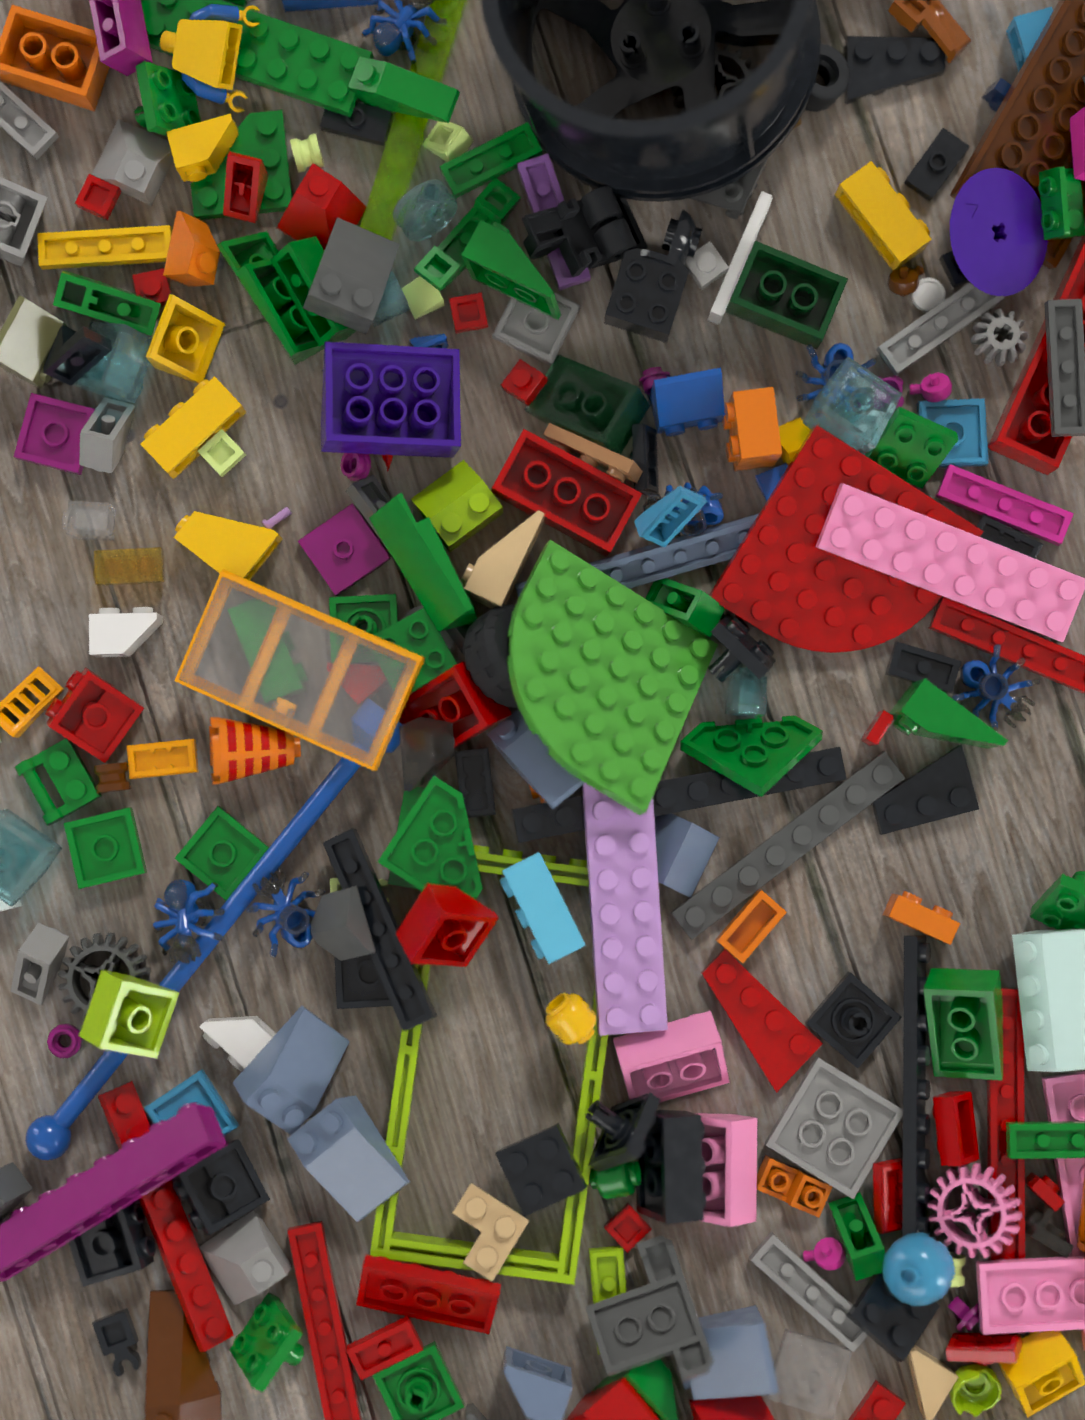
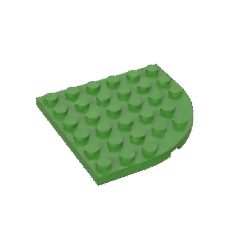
M550 539L545 544L519 596L509 626L510 655L507 657V664L514 697L533 735L537 733L549 749L548 754L557 763L584 783L636 814L642 815L648 809L718 644L667 615L658 606Z

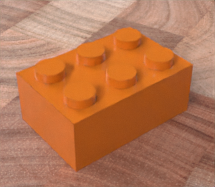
M12 4L0 37V81L95 111L110 68L100 61L95 30Z

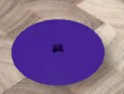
M990 168L974 174L958 192L950 216V241L960 270L976 288L994 296H1009L1025 289L1039 273L1047 250L1048 240H1044L1041 224V202L1033 188L1022 177L1012 171L1002 168Z

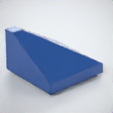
M445 334L415 337L409 340L412 347H448Z

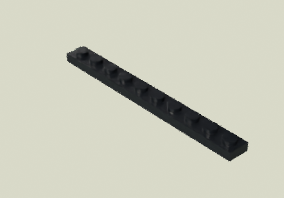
M835 747L809 752L764 795L846 780L841 748ZM717 771L659 781L653 795L654 817L759 796ZM583 796L565 799L554 809L547 803L511 809L518 843L585 830Z
M926 935L904 936L902 1237L909 1233L921 1232L929 1236L930 1232L929 1218L925 1217V1204H928L930 1198L929 1183H925V1169H928L930 1165V1151L925 1148V1135H928L930 1131V1116L925 1114V1100H929L930 1081L926 1080V1066L930 1063L931 1052L929 1045H926L928 1023L924 986L928 978L926 977V963H929L931 959L930 943H926Z

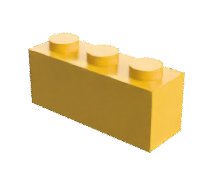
M870 161L840 183L835 196L890 268L895 270L925 250L932 238L929 236L930 231L927 225L921 219H916L909 210L910 205L907 199L901 193H896L891 187L887 173L881 167L877 168Z
M215 376L211 380L205 379L200 382L193 390L194 395L188 401L176 404L170 410L169 418L164 423L154 425L144 435L145 440L141 443V446L173 479L200 456L198 450L218 431L223 429L226 432L246 413L239 401Z

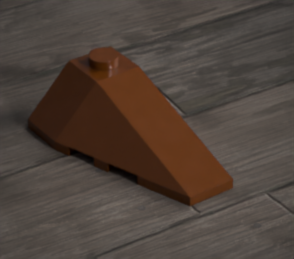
M151 1290L145 1420H222L221 1390L218 1381L214 1378L208 1352H199L176 1291Z

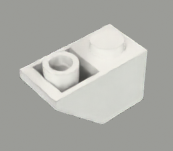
M134 607L133 613H120L119 608H99V614H89V655L94 657H130L161 626L163 616L153 613L152 607Z
M258 1016L210 1018L200 1026L205 1032L202 1035L203 1038L216 1049L221 1046L230 1055L227 1058L229 1062L239 1071H243L276 1035Z

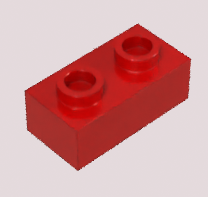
M949 1091L934 1096L932 1112L936 1122L937 1150L940 1154L941 1166L962 1167L980 1160L971 1091Z

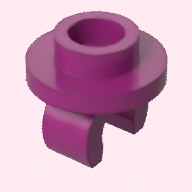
M956 1296L948 1305L962 1319L956 1326V1329L959 1331L963 1327L970 1331L979 1321L978 1303L970 1309Z

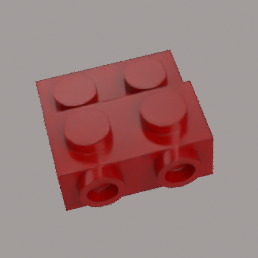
M85 667L82 673L76 670L70 676L65 685L69 691L62 701L56 698L48 707L45 715L50 718L46 723L48 727L106 763L142 713L144 707Z

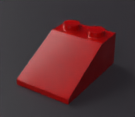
M465 661L454 665L409 695L400 716L399 722L410 730L407 737L423 766L512 715L508 706L500 705L494 702L493 699L487 698L481 689L474 684L466 668Z

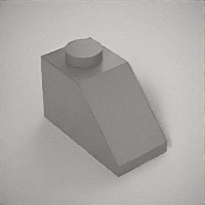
M103 397L80 432L79 465L112 474L123 456L136 405Z
M38 923L18 950L11 992L42 1005L62 964V959L65 957L69 936L55 928H49Z

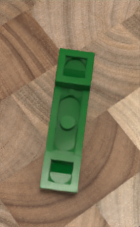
M495 177L475 199L471 210L438 247L433 246L414 268V272L437 290H443L467 268L462 258V253L480 220L488 224L497 222L503 225L521 200V196Z

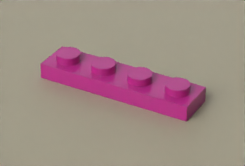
M951 464L946 467L935 495L936 498L981 516L984 514L1004 525L1057 546L1063 543L1074 514Z

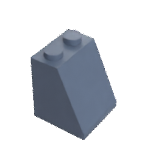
M756 1305L698 1317L713 1358V1363L707 1374L684 1382L682 1380L684 1390L691 1389L693 1400L779 1393L765 1323Z

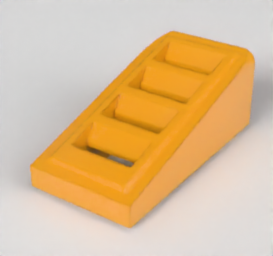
M38 666L0 702V726L10 736L19 738L63 692L64 688ZM37 680L50 690L47 695L34 685ZM28 690L40 700L37 704H34L25 695ZM18 700L30 710L27 714L15 705ZM8 711L12 712L19 719L16 724L5 715Z

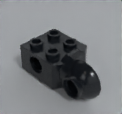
M682 209L679 220L673 218L670 220L662 245L663 250L669 251L668 255L640 248L625 251L605 313L604 324L667 343L689 274V270L684 264L687 256L694 258L702 233V228L696 227L693 218L687 211Z

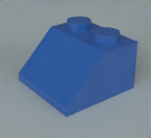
M721 368L653 381L650 401L657 434L665 432L666 436H676L685 433V428L698 426L699 430H708L717 427L718 422H722L725 416Z

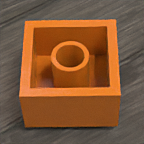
M774 387L733 391L729 401L725 403V416L722 419L723 429H729L730 434L729 442L726 443L728 463L733 462L734 471L774 467L782 455Z

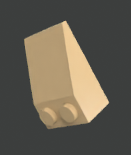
M538 510L482 554L475 565L469 563L461 580L469 599L491 609L507 604L544 525L545 513Z

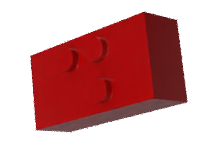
M523 429L491 488V492L496 497L531 516L538 510L545 513V524L606 557L611 553L642 495L641 492L526 429Z

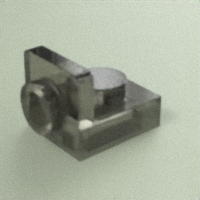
M1040 1201L1037 1206L1031 1207L1025 1216V1232L1065 1258H1068L1074 1246L1064 1240L1067 1233L1048 1223L1054 1210Z

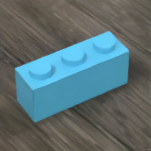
M540 852L502 870L505 877L499 879L508 898L515 896L520 908L515 910V913L524 929L530 926L536 938L530 941L539 960L545 957L548 964L586 946Z

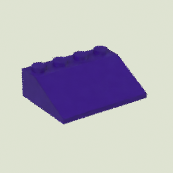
M325 341L321 405V452L454 458L461 448L459 349Z

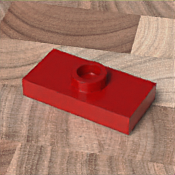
M897 1158L872 1163L875 1228L881 1234L902 1230L903 1159Z
M953 1333L946 1348L947 1361L976 1362L980 1365H990L995 1362L1017 1363L1023 1347L1021 1335Z

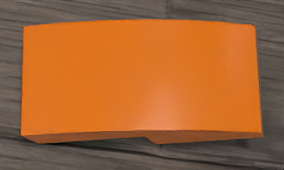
M765 1155L757 1173L758 1191L785 1201L790 1206L818 1218L833 1188L826 1182L768 1155Z

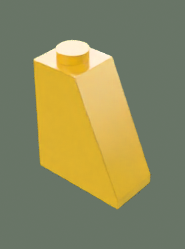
M196 511L191 516L185 515L179 521L175 528L177 533L173 537L219 574L224 569L249 581L283 540L272 529Z

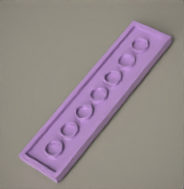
M584 783L582 791L598 1034L602 1036L668 1030L653 797L647 811L642 815H638Z

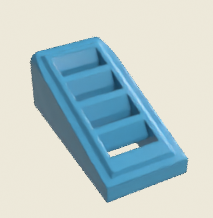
M682 486L677 487L637 517L634 522L639 537L666 547L707 503L706 497ZM686 499L690 502L686 504L684 502H681V500Z

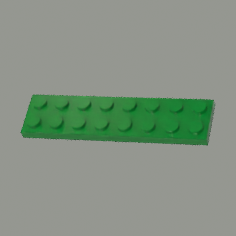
M141 0L150 48L172 56L173 53L161 50L160 38L164 31L176 33L180 19L189 20L194 11L210 4L237 6L239 10L245 9L223 0ZM252 10L247 11L246 18L251 23H260L259 25L250 28L238 20L237 24L243 25L235 78L351 117L358 97L356 93L348 88L359 57L373 59L374 56L371 51Z

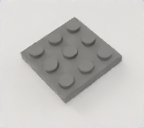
M816 1056L764 1144L854 1199L872 1169V1163L876 1162L901 1120L903 1109Z

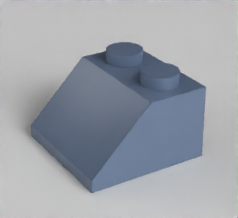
M506 1346L504 1352V1374L525 1416L531 1420H562L573 1388L571 1367Z

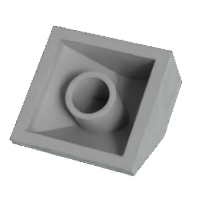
M118 119L92 175L118 186L122 191L121 193L152 206L173 162L169 141Z
M256 1209L199 1246L203 1258L234 1306L260 1294L287 1276L292 1267V1264Z

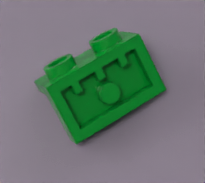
M1062 166L1039 172V193L1041 195L1042 207L1041 224L1044 240L1085 236L1081 180L1074 179V169H1065Z

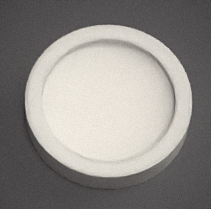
M934 278L921 279L918 289L911 294L912 302L919 310L928 312L944 301L945 289Z

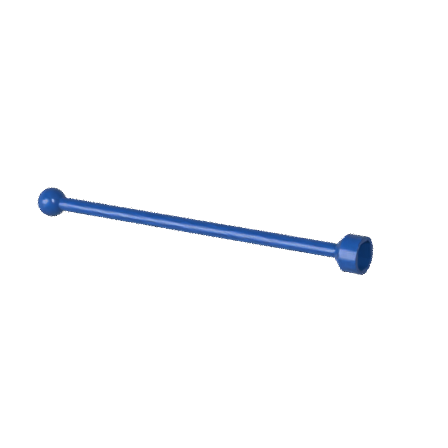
M367 698L351 718L353 738L356 739L352 745L367 752L370 751L386 713L383 708L370 698ZM399 721L385 753L394 752L410 733V730ZM344 757L338 761L205 926V930L214 932V937L209 938L198 935L160 982V986L177 992L183 988L361 765ZM106 1050L54 1115L39 1117L30 1124L26 1132L25 1141L29 1152L34 1157L40 1160H54L67 1151L71 1142V1125L129 1055L128 1053Z

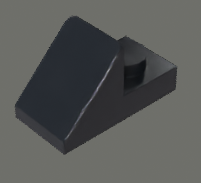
M62 325L44 364L43 373L72 386L112 351L111 340L84 326L78 331H74Z

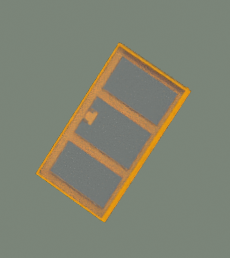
M223 569L219 574L174 681L372 771H377L422 668L425 657Z

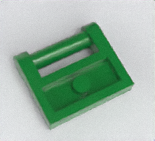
M67 738L14 767L19 777L23 776L45 814L42 818L47 826L60 821L102 797L101 793H96V784L74 744ZM44 765L65 803L59 808H56L35 770Z

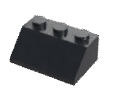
M656 1110V1121L648 1130L644 1141L645 1149L637 1159L641 1170V1185L636 1187L637 1212L664 1224L703 1221L706 1195L703 1191L705 1160L702 1156V1139L704 1138L705 1130L701 1121V1115L681 1110Z

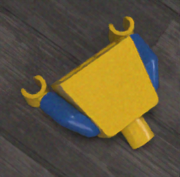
M210 4L194 11L189 20L180 19L176 33L164 31L160 38V48L162 51L173 53L172 68L181 72L182 80L196 96L218 104L229 103L230 108L234 112L239 113L244 111V109L234 106L232 100L235 96H241L247 99V96L241 90H233L243 25L237 23L239 20L247 27H256L260 23L249 22L246 18V13L249 10L259 12L260 9L254 5L248 6L244 10H239L237 6Z

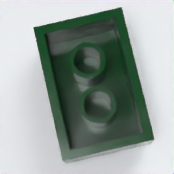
M755 240L726 313L806 346H812L813 349L817 350L824 339L848 278Z

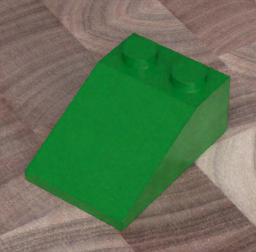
M480 220L462 253V258L471 278L559 320L561 312L553 290L511 236L510 231L500 223L492 222L488 224Z
M926 678L911 683L890 711V714L894 716L892 725L908 736L912 733L916 736L986 749L1005 746L1008 741Z
M931 968L924 986V998L934 1077L1002 1081L1003 999L1000 970Z

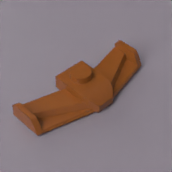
M895 0L887 10L896 18L900 25L906 27L911 33L922 24L947 55L946 61L949 64L971 42L969 36L940 0Z

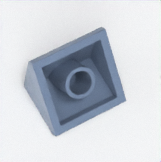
M672 813L655 816L658 882L691 898L720 837Z

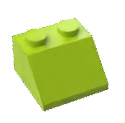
M464 460L411 498V501L422 516L430 518L438 537L450 553L503 514L501 503L480 476Z
M101 970L79 1036L100 1049L157 1058L179 992L130 975Z

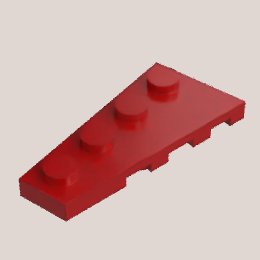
M723 949L701 974L777 1093L823 1043L726 949Z

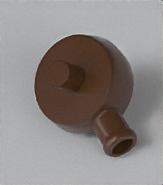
M917 265L914 269L903 266L893 270L888 278L890 291L900 296L914 293L919 286V277L924 274L923 267Z

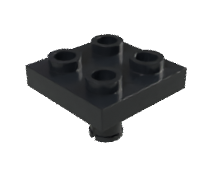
M729 614L711 631L727 649L708 669L714 675L722 666H725L716 677L719 681L724 682L743 663L760 680L776 661L772 657L774 651L763 640L760 639L757 642L748 634L750 628L738 616L732 618Z
M848 971L805 1023L851 1064L859 1068L902 1017Z
M647 1093L612 1106L611 1109L604 1106L599 1100L593 1102L587 1110L592 1115L586 1113L585 1118L601 1128L602 1131L588 1165L597 1172L638 1159L645 1149L644 1141L648 1130L656 1121V1110L660 1099L652 1093Z

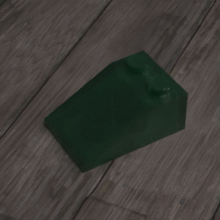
M558 354L546 373L548 382L532 403L525 407V411L546 424L551 423L621 455L632 437V425L640 424L650 404L638 386Z

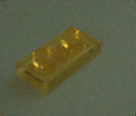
M163 548L94 551L95 584L101 586L165 582Z

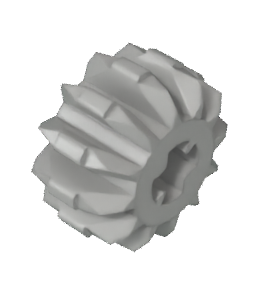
M1001 308L996 309L993 315L986 312L981 316L982 322L974 324L973 330L977 334L970 338V342L980 345L974 351V355L986 354L984 358L985 364H989L994 358L998 367L1003 366L1006 360L1013 363L1018 359L1017 353H1023L1027 347L1022 341L1029 337V333L1020 330L1025 324V320H1019L1018 322L1013 320L1015 311H1010L1006 317ZM996 333H1000L1001 335H1003V338L1001 339V341H1003L1002 343L996 340V337L998 336L995 335Z

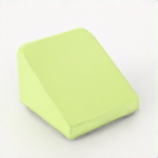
M438 121L422 145L448 162L466 153L472 145L473 139L462 126L452 122L444 123Z
M421 276L401 288L414 319L445 306L440 291Z

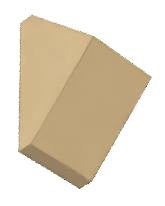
M914 1345L907 1356L919 1411L925 1420H933L958 1376L951 1367Z

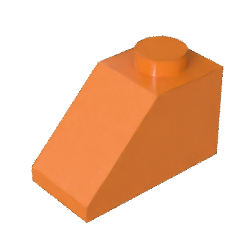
M177 211L163 276L189 287L214 285L220 251L206 222L182 211Z

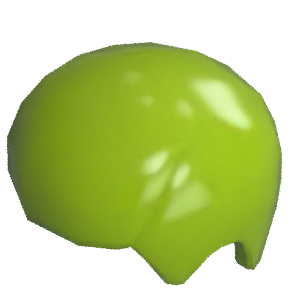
M973 1363L962 1365L955 1372L958 1379L950 1390L949 1395L959 1415H962L964 1411L974 1417H978L983 1410L993 1408L1000 1401L1001 1382L995 1372L989 1367Z

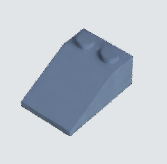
M520 709L499 723L496 728L487 734L505 761L552 809L584 784L583 781L569 773L548 754L549 749L537 733L533 735Z
M302 1005L232 1083L245 1104L292 1135L316 1110L349 1044V1040Z
M356 1095L336 1098L287 1138L304 1167L356 1222L364 1219L410 1182Z

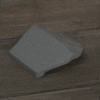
M357 886L322 895L311 922V935L316 943L340 961L376 952Z

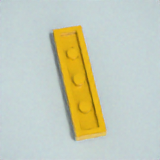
M170 225L37 233L39 267L42 270L166 262L172 228Z

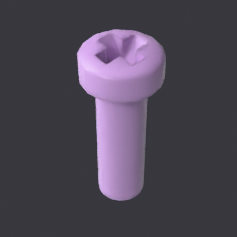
M286 507L266 521L264 519L262 524L265 528L272 529L274 525L292 513Z

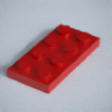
M365 1255L356 1306L402 1316L408 1315L411 1318L490 1334L501 1284L491 1282L485 1278L476 1279L458 1275L452 1271L429 1269L415 1263L397 1262L383 1256Z

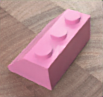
M711 1011L693 1014L686 1018L668 1022V1030L626 1033L613 1038L629 1100L652 1093L660 1099V1102L730 1083L722 1042Z
M695 1113L701 1115V1121L705 1130L704 1138L702 1139V1156L705 1160L703 1191L706 1195V1207L703 1210L704 1220L702 1222L727 1227L756 1222L757 1118L735 1114Z

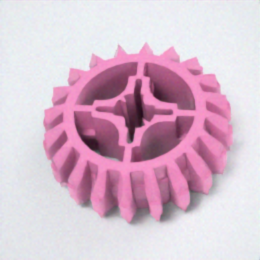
M980 1163L973 1164L971 1173L967 1165L959 1166V1174L953 1168L946 1171L948 1179L940 1176L936 1180L940 1188L933 1187L930 1190L931 1196L937 1200L929 1201L927 1204L929 1209L937 1211V1213L929 1216V1222H939L940 1224L934 1230L935 1235L938 1236L944 1232L948 1237L944 1240L943 1244L947 1247L952 1242H955L957 1244L955 1248L956 1254H961L965 1247L968 1248L969 1258L976 1256L978 1248L983 1258L990 1256V1247L997 1254L1001 1253L1003 1250L1002 1243L1010 1245L1013 1242V1238L1009 1233L1017 1234L1020 1230V1227L1013 1221L1021 1220L1023 1215L1019 1211L1012 1210V1208L1021 1204L1020 1198H1009V1195L1015 1191L1014 1185L1004 1188L1001 1184L1005 1181L1006 1176L1001 1174L995 1180L992 1178L994 1168L991 1166L986 1169L984 1174H981ZM973 1184L986 1188L996 1199L982 1197L978 1188L974 1187ZM962 1185L964 1190L961 1194L962 1205L949 1209L948 1203L952 1190ZM972 1204L973 1207L976 1209H985L977 1217L975 1212H963L964 1210H967ZM1001 1211L999 1229L987 1236L985 1230L988 1226L987 1216ZM954 1222L966 1223L972 1235L960 1230Z

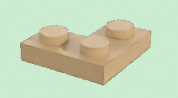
M471 1183L453 1211L454 1215L481 1231L463 1263L490 1281H493L529 1220Z

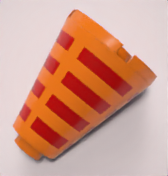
M210 717L209 719L211 724L209 726L210 766H213V773H211L212 785L223 784L293 765L295 758L301 757L300 738L294 737L293 734L282 729L221 717Z

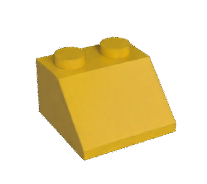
M1060 1330L1029 1332L1027 1336L1022 1338L1023 1347L1017 1363H998L1003 1376L1027 1417L1032 1416L1085 1385V1378L1076 1353Z

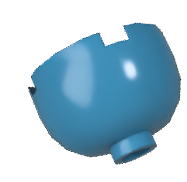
M921 1232L909 1233L893 1242L884 1256L882 1272L885 1284L897 1299L912 1306L930 1305L945 1296L954 1279L955 1268L953 1258L947 1247L942 1242H937L935 1239L928 1237V1234Z

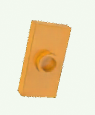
M196 739L127 745L129 779L199 772Z

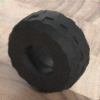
M503 604L502 607L497 606L484 613L468 628L464 641L463 655H465V665L472 677V681L487 698L493 699L494 702L500 705L519 708L510 683L507 657L510 655L508 631L516 605Z

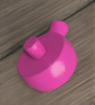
M943 373L930 374L922 380L921 384L910 385V395L922 394L923 398L929 402L943 401L952 392L951 380Z
M826 1237L817 1242L814 1250L803 1251V1259L805 1262L816 1261L819 1267L828 1271H834L844 1264L846 1251L839 1240Z

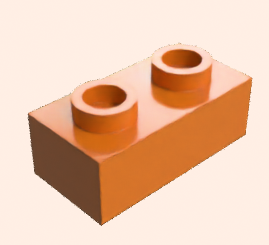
M758 889L715 940L737 960L744 963L787 911L764 891Z
M906 891L903 892L902 896L891 894L883 912L884 916L942 943L951 945L960 925L959 922L951 919L953 916L952 912L937 905H934L932 910L920 905L923 900L922 898Z

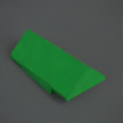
M264 231L220 242L217 247L293 363L296 365L322 351L324 346H318L270 261L279 251L269 233Z
M402 493L394 496L369 517L439 632L473 623L477 619L473 606L429 517L416 523Z

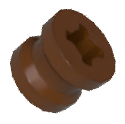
M110 763L94 766V773L98 775L99 783L96 785V793L130 790V782L126 780V772L129 770L128 763Z

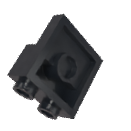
M239 1139L228 1143L175 1176L177 1181L172 1183L179 1200L182 1202L187 1199L192 1209V1212L188 1214L192 1226L196 1232L203 1230L205 1235L213 1234L270 1200Z
M131 1203L69 1242L83 1287L142 1270L154 1262L153 1256L156 1253V1245L153 1238L145 1234L142 1224L145 1221V1214L140 1203Z

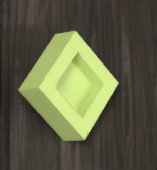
M223 429L218 431L198 450V453L221 477L246 456Z

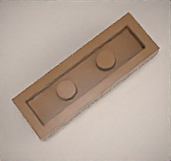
M551 423L548 424L543 433L551 444L579 457L580 460L595 468L599 466L606 469V474L624 483L625 479L637 483L643 473L635 461Z

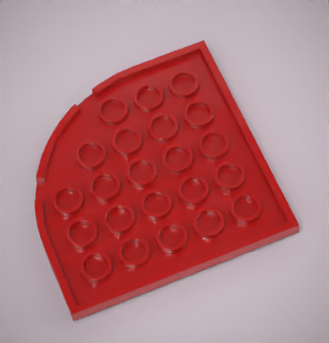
M814 425L709 596L726 610L763 633L797 648L829 653L867 649L889 641L913 627L931 611L942 596L815 547L840 483L978 537H981L984 531L825 429Z

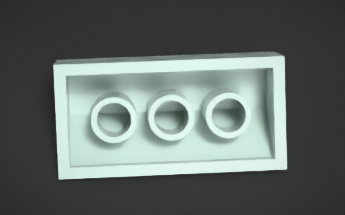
M1085 929L1034 930L1013 934L1012 939L1027 1071L1062 1072L1085 1070Z

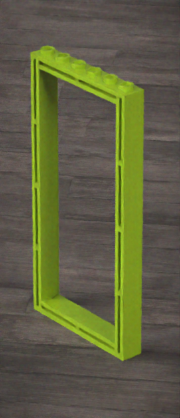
M474 845L479 872L504 875L503 869L525 859L522 858L523 851L503 849L502 855L489 854L490 847ZM541 854L554 882L589 887L587 860L570 858L569 864L556 863V856ZM415 964L424 987L428 991L431 965ZM595 985L591 1007L596 1014V1023L593 1027L595 1032L586 1044L572 1153L587 1186L590 1174L588 1163L593 1152L596 1125L586 1120L585 1115L586 1113L592 1115V1113L587 1111L593 1102L600 1100L608 1035L600 1036L598 1034ZM423 1023L407 1031H401L386 1144L402 1169ZM587 1189L565 1199L558 1254L513 1248L497 1274L575 1285ZM399 1191L376 1208L370 1256H383L391 1260L475 1271L463 1263L475 1242L394 1231Z

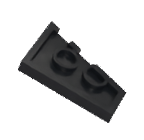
M847 36L845 41V59L850 69V82L845 91V105L856 102L857 99L868 95H879L891 88L901 85L908 86L943 75L945 72L946 54L933 38Z
M962 744L927 765L924 769L895 786L872 803L880 835L979 810Z

